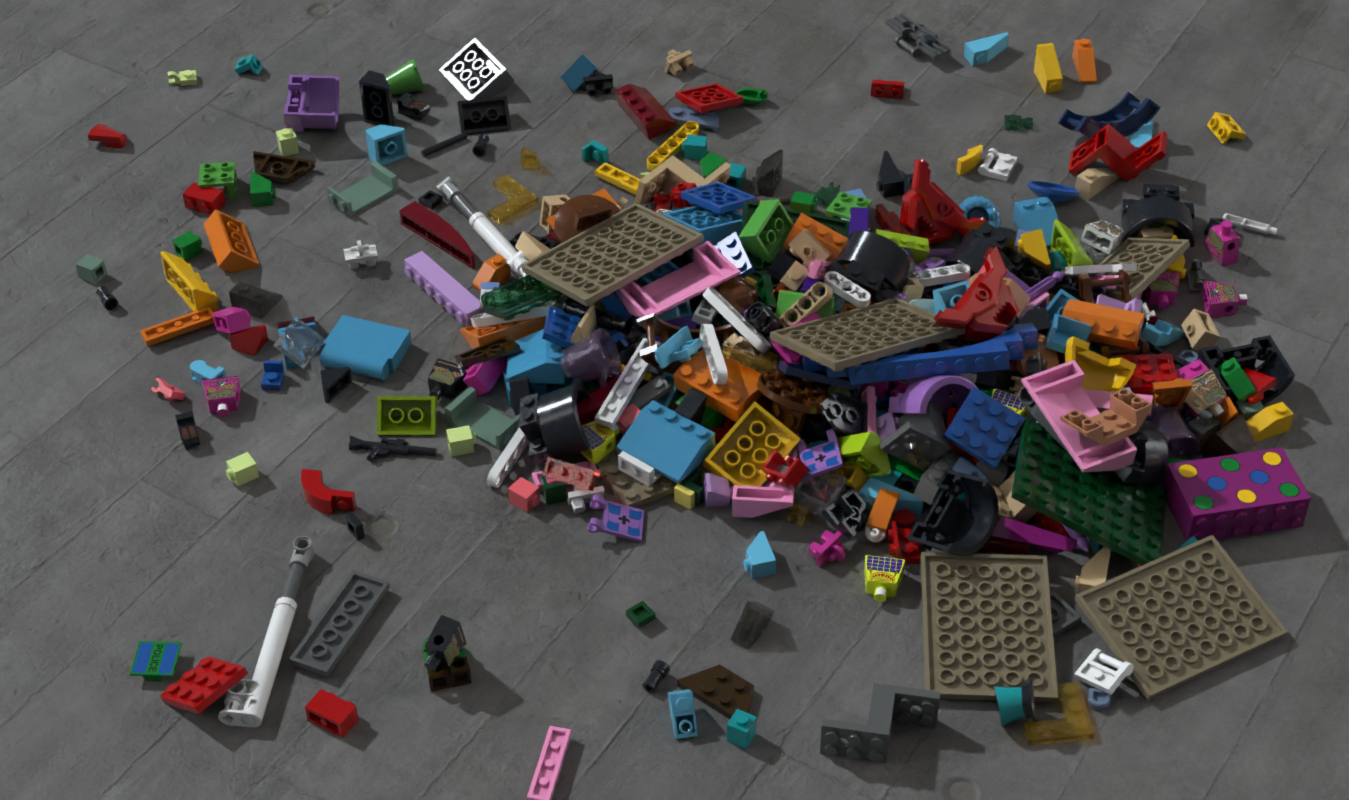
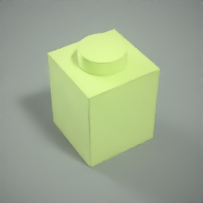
M293 128L276 131L278 147L282 156L299 153L297 137Z
M469 425L446 429L451 457L474 453L473 444H477L475 432L471 433Z
M248 452L226 461L228 468L226 475L230 481H234L237 487L259 478L257 464Z

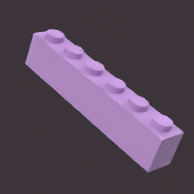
M423 251L404 259L405 274L411 277L418 286H421L428 295L436 299L438 304L445 307L448 313L454 315L460 323H463L466 327L472 325L470 318L473 315L485 313V307H480V301Z

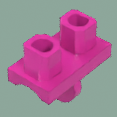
M826 530L820 540L823 545L813 542L809 546V554L816 558L815 565L821 567L828 560L840 562L845 558V546L841 542V537L843 536L841 532L837 531L834 534Z

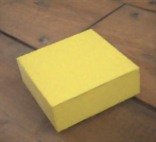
M677 484L674 487V502L691 510L695 506V492Z

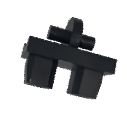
M594 70V75L583 77V90L587 92L588 96L595 95L598 89H602L604 94L611 93L613 88L612 74H599L598 70Z

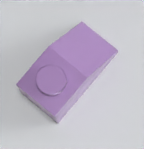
M705 473L703 492L706 508L730 505L733 487L729 486L728 479L711 473Z

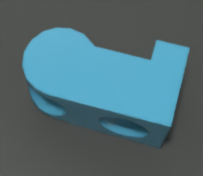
M196 360L190 364L192 379L202 385V380L226 377L225 369L220 366L214 369L206 365V362L203 360Z

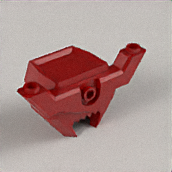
M915 159L912 187L902 197L900 225L911 236L926 238L929 245L953 239L956 232L961 236H965L972 228L978 229L984 222L989 223L982 217L967 219L964 216L965 212L937 184L930 182L931 170L928 168L929 164L923 159Z
M997 245L994 249L990 247L983 256L986 258L983 264L987 274L983 275L980 273L953 309L946 308L944 312L940 310L933 318L936 321L933 326L962 330L965 328V334L958 335L957 338L976 342L987 341L1004 332L1019 312L1009 285L1002 283V279L1008 272Z

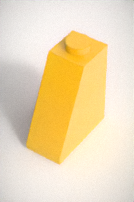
M1053 43L1038 44L1036 49L1034 73L1045 94L1061 92L1063 77Z

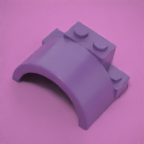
M289 75L287 103L284 109V125H287V128H293L294 132H304V128L337 129L339 117V77Z
M933 376L908 379L905 393H897V397H889V413L926 414L929 400L946 409L955 408L959 410L972 388L977 387L971 381L960 376ZM950 392H952L955 397H949Z

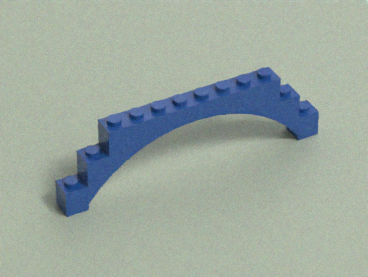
M1033 323L1016 324L1007 332L974 345L931 353L897 354L892 357H881L877 361L864 362L857 367H846L843 371H833L831 368L822 366L820 363L812 361L803 355L802 359L806 371L825 370L828 378L848 376L851 385L1009 369V360L1024 359V350L1038 349V331Z

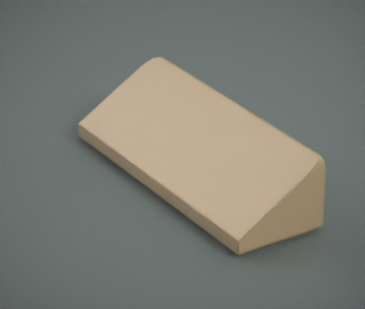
M594 305L589 307L570 339V342L582 348L597 326Z

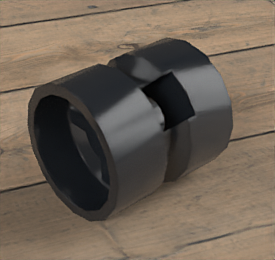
M761 301L753 303L745 313V320L766 337L770 336V332L776 331L781 322L780 318Z

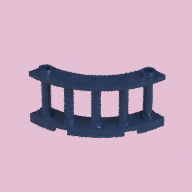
M1127 92L1119 103L1101 114L1085 116L1075 114L1066 109L1058 124L1088 137L1093 136L1110 124L1123 137L1137 132L1138 128L1143 124H1147L1161 107L1148 98H1145L1141 104L1138 98Z

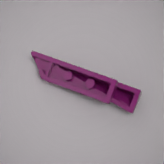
M1001 516L999 522L997 521L992 534L994 537L1010 539L1054 554L1063 551H1073L1077 541L1076 539Z

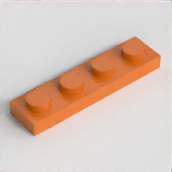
M208 306L140 330L141 337L148 347L214 323L213 311Z

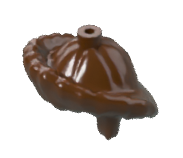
M733 277L716 288V291L743 317L744 311L753 303L758 302L757 297L760 296L758 289L742 277Z

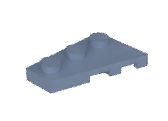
M669 108V114L677 122V125L683 126L685 123L693 121L699 124V129L705 130V128L713 129V132L719 133L718 110H711L708 113L702 114L693 108Z

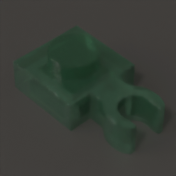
M1004 115V130L1021 131V128L1033 129V118L1022 119L1021 115Z
M831 182L828 188L822 186L814 194L815 202L828 207L840 192V185L834 187V182Z

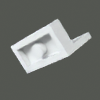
M624 451L618 455V470L649 487L662 476V474L654 471L653 467Z

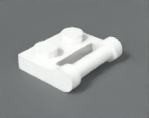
M990 148L984 163L978 168V173L1007 182L1017 163L1018 157L999 153L996 149ZM992 160H996L997 162L993 169H990L989 166Z
M1096 648L1075 672L1076 679L1111 695L1123 679L1131 675L1134 666L1127 661L1122 662L1104 654V651ZM1099 662H1103V663H1105V664H1107V665H1109V666H1112V667H1114V668H1116V669H1118V670H1117V671H1114V670H1112V669H1110V668H1108V667H1105V666L1099 664Z

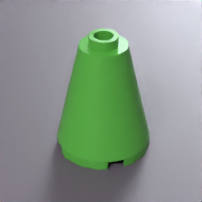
M414 59L385 77L390 86L391 95L425 90Z

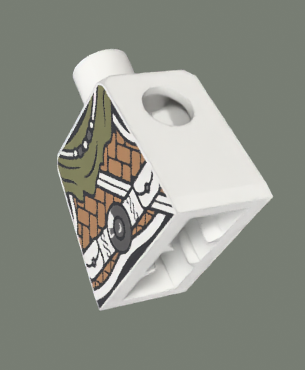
M1098 221L1085 225L1081 241L1110 255L1120 245L1124 231L1117 225L1114 226L1106 221Z

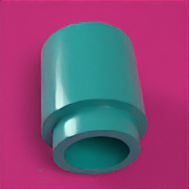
M1054 251L1049 254L1051 272H1062L1061 267H1068L1065 256L1060 251Z

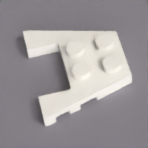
M1137 263L1068 266L1061 268L1062 271H1065V274H1069L1071 277H1078L1080 274L1105 276V272H1119L1121 269L1124 271H1137Z

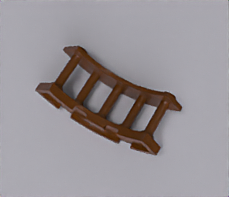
M1122 269L1119 270V278L1093 281L1087 274L1078 275L1080 298L1084 299L1085 302L1096 304L1092 297V290L1094 288L1120 285L1121 299L1116 300L1124 303L1131 301L1129 294L1130 276ZM1141 333L1136 350L1123 347L1111 348L1108 346L1109 344L1090 341L1092 348L1097 349V354L1108 359L1116 355L1149 353V344L1142 337Z
M652 313L637 319V323L647 330L648 347L639 350V353L645 362L656 368L657 366L660 367L655 359V350L659 348L655 344V335L661 337L663 344L683 327L669 324ZM731 324L714 328L718 342H724L725 354L739 361L735 355L727 350L730 347L727 339L733 333L739 336L736 329ZM689 329L693 340L700 338V329ZM679 360L671 362L664 368V372L674 374L683 362Z

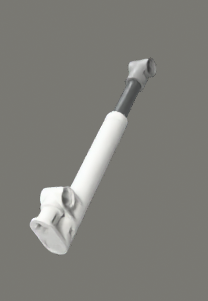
M446 177L435 187L444 198H447L450 203L455 204L469 219V225L496 254L499 253L507 259L506 262L510 270L520 281L532 288L534 292H539V286L535 285L537 279L522 271L521 265L528 262V258L521 250L517 251L482 212H477L469 204L451 177Z
M307 536L297 537L293 541L294 550L289 563L290 572L282 597L276 601L253 678L241 679L227 691L224 700V710H221L218 715L219 720L226 725L259 727L262 723L297 608L295 599L303 573L307 571L309 562L314 557L312 541Z

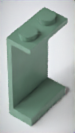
M375 161L370 164L372 175L338 193L330 186L327 187V199L330 204L339 208L341 212L352 216L399 189L397 175Z
M472 387L466 389L445 407L446 422L455 427L469 425L471 433L475 432L477 439L499 451L505 445H508L519 428V415L511 419L477 401L476 389Z

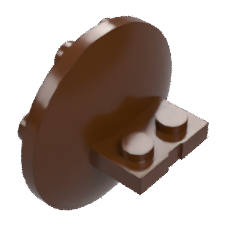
M580 195L571 198L557 212L554 224L556 237L561 244L620 212V209L611 201L596 195Z
M777 369L776 372L764 371L757 381L758 389L772 401L769 413L796 434L801 433L807 414H823L818 405L831 396L826 387L816 385L812 380L784 374L780 369Z

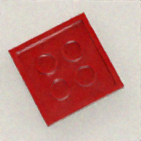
M718 83L675 92L676 99L702 114L708 113L711 110H722L724 107H736L738 104H743L742 96Z
M1172 354L1113 356V358H1123L1136 364L1133 375L1124 387H1130L1131 391L1135 394L1154 393L1153 383L1177 379Z
M208 656L202 659L194 669L184 673L179 681L168 686L160 697L164 703L200 714L243 679L248 672L243 666Z

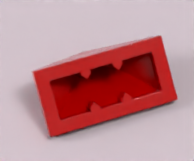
M263 324L229 333L231 348L255 356L268 341L266 325Z

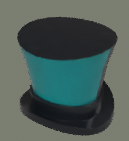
M1032 678L1027 679L1025 685L1020 687L994 685L1001 726L1025 717L1032 718L1034 722H1040L1034 703Z

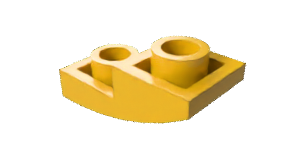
M982 145L968 149L966 156L957 159L956 173L961 176L974 169L980 163L983 152Z

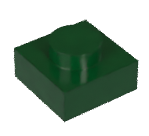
M644 601L626 610V616L638 629L656 619L655 612Z

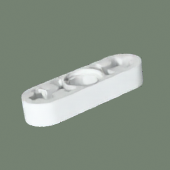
M829 271L825 274L824 283L829 285L835 294L858 308L869 306L871 295L868 291L835 271ZM843 288H849L851 291H844Z

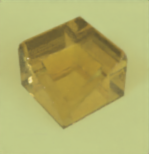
M523 147L520 153L521 168L538 169L540 164L538 154Z

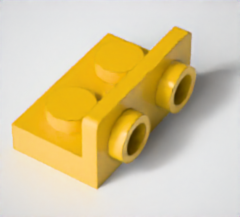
M1215 112L1207 124L1208 128L1222 144H1226L1229 138L1243 140L1246 136V133L1230 115Z

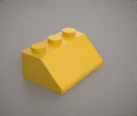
M1042 229L1020 234V240H1018L1019 253L1030 258V262L1050 271L1051 263Z

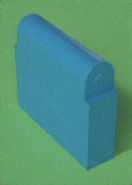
M342 315L323 343L324 349L320 355V365L328 368L349 367L351 373L385 380L390 372H395L412 345L411 332L403 328Z

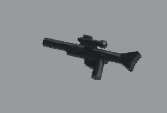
M353 436L349 437V450L361 448L372 450L367 456V460L373 462L377 456L384 457L389 455V453L409 455L411 453L436 456L437 448L410 446L405 439L397 438V440L382 437L381 442L363 441Z

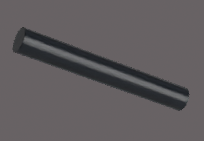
M465 132L421 150V154L425 157L467 139V135Z

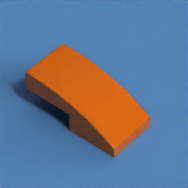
M880 488L871 510L867 527L876 528L884 532L887 531L893 519V512L899 501L900 493Z

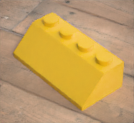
M165 251L160 252L166 281L194 312L210 306L213 312L218 310L217 302L219 299L217 294L210 290L207 282L202 281L198 272H194L191 264H187L183 258Z

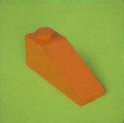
M1091 39L1074 40L1072 57L1080 84L1097 83Z

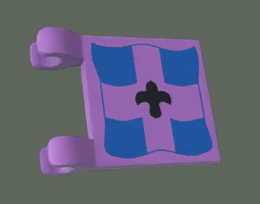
M833 428L826 431L829 442L809 449L805 445L804 439L797 443L801 461L811 470V472L804 474L805 480L844 467L838 437Z
M598 494L593 495L590 507L592 509L604 508L603 523L597 518H591L590 524L587 527L589 532H603L641 542L644 510L605 500Z

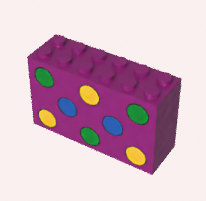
M1282 447L1170 463L1167 465L1162 488L1166 492V502L1186 541L1193 536L1198 541L1211 535L1216 540L1303 527L1311 500Z

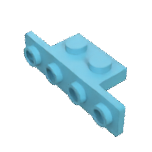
M685 326L655 350V359L661 369L677 360L685 362L691 359V355L698 353V349L703 346L701 338L693 340L688 326Z

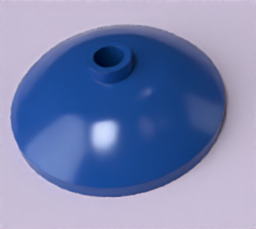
M1028 181L1029 189L1036 196H1048L1053 205L1056 202H1066L1074 199L1080 193L1079 190L1065 185L1043 181Z

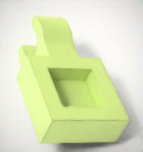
M196 70L180 71L179 74L174 71L168 72V78L173 77V79H169V85L178 83L181 86L197 85Z

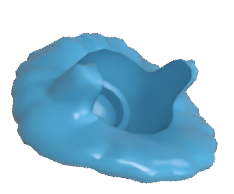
M973 196L965 199L960 204V208L965 212L964 216L967 219L982 217L990 225L996 228L1000 226L1001 215L994 203L990 202L988 198Z

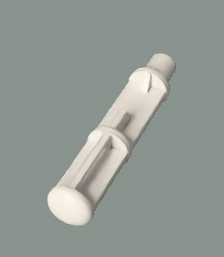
M1228 213L1223 215L1225 220L1232 222L1237 227L1276 235L1277 228L1271 227L1269 224Z

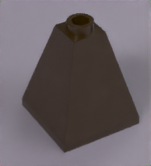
M1240 415L1215 434L1202 453V456L1204 458L1259 451L1244 418Z

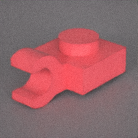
M155 379L159 382V387H152L153 392L163 393V397L170 401L175 399L184 400L186 393L173 385H169L164 379Z

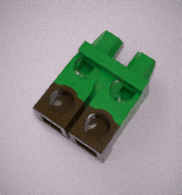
M423 644L424 658L426 662L429 656L425 644ZM463 649L452 665L448 667L452 687L472 683L469 663ZM439 665L436 671H431L427 668L431 692L450 688L446 667Z

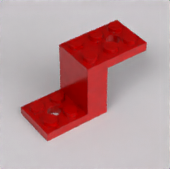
M1108 124L1071 151L1068 172L1072 175L1081 172L1088 164L1094 163L1100 158L1123 180L1128 182L1131 179H1135L1142 171L1148 170L1156 161H1160L1165 157L1168 134L1162 131L1137 149Z

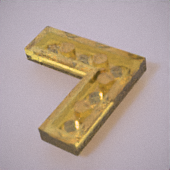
M505 174L493 180V187L510 199L488 210L487 215L499 225L539 203V197Z
M725 340L720 348L724 357L731 360L733 358L737 359L741 365L748 368L752 366L758 369L757 371L760 374H763L764 371L775 372L779 356L768 350L766 353L759 352L757 356Z
M1078 682L1057 684L1058 698L1064 719L1024 722L1023 729L1028 745L1094 739L1095 733Z

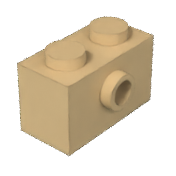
M806 228L788 244L791 247L789 249L795 257L799 256L803 260L802 264L807 269L815 259L826 260L831 255Z
M1193 309L1181 325L1185 336L1190 342V346L1195 351L1213 347L1220 338L1208 313Z

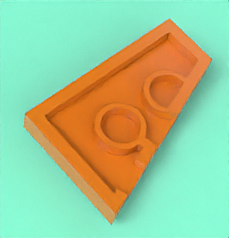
M1178 378L1173 381L1153 383L1158 416L1177 415L1193 387L1191 379L1183 380Z

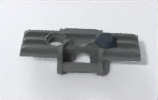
M904 14L885 21V24L900 34L895 38V44L901 45L913 57L923 55L924 52L935 59L951 51L946 44L938 39L937 34L923 24L915 23ZM917 41L916 47L910 45V43Z

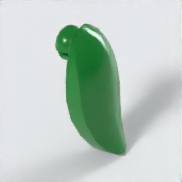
M743 88L735 91L736 94L743 97L744 104H759L768 98V92L765 89Z

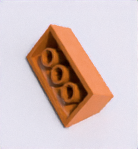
M215 209L203 225L218 267L232 273L258 267L260 264L244 223Z
M801 213L782 247L789 250L791 247L788 244L806 228L831 253L825 261L833 262V260H836L848 238ZM797 256V259L803 262V260L799 256ZM845 264L844 268L847 269L849 264Z
M1069 299L1063 309L1062 316L1091 325L1087 338L1089 341L1136 350L1145 314Z

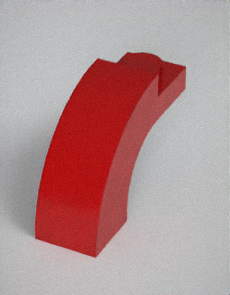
M302 469L301 482L304 497L312 508L329 515H333L335 509L355 511L356 500L354 492L329 489L324 486L322 471Z

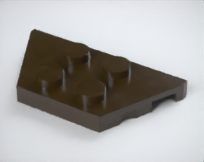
M257 151L253 152L255 173L272 182L289 184L315 168V161Z
M722 665L711 667L677 681V687L682 690L690 689L693 697L728 719H731L736 709L746 713L750 710L754 685Z

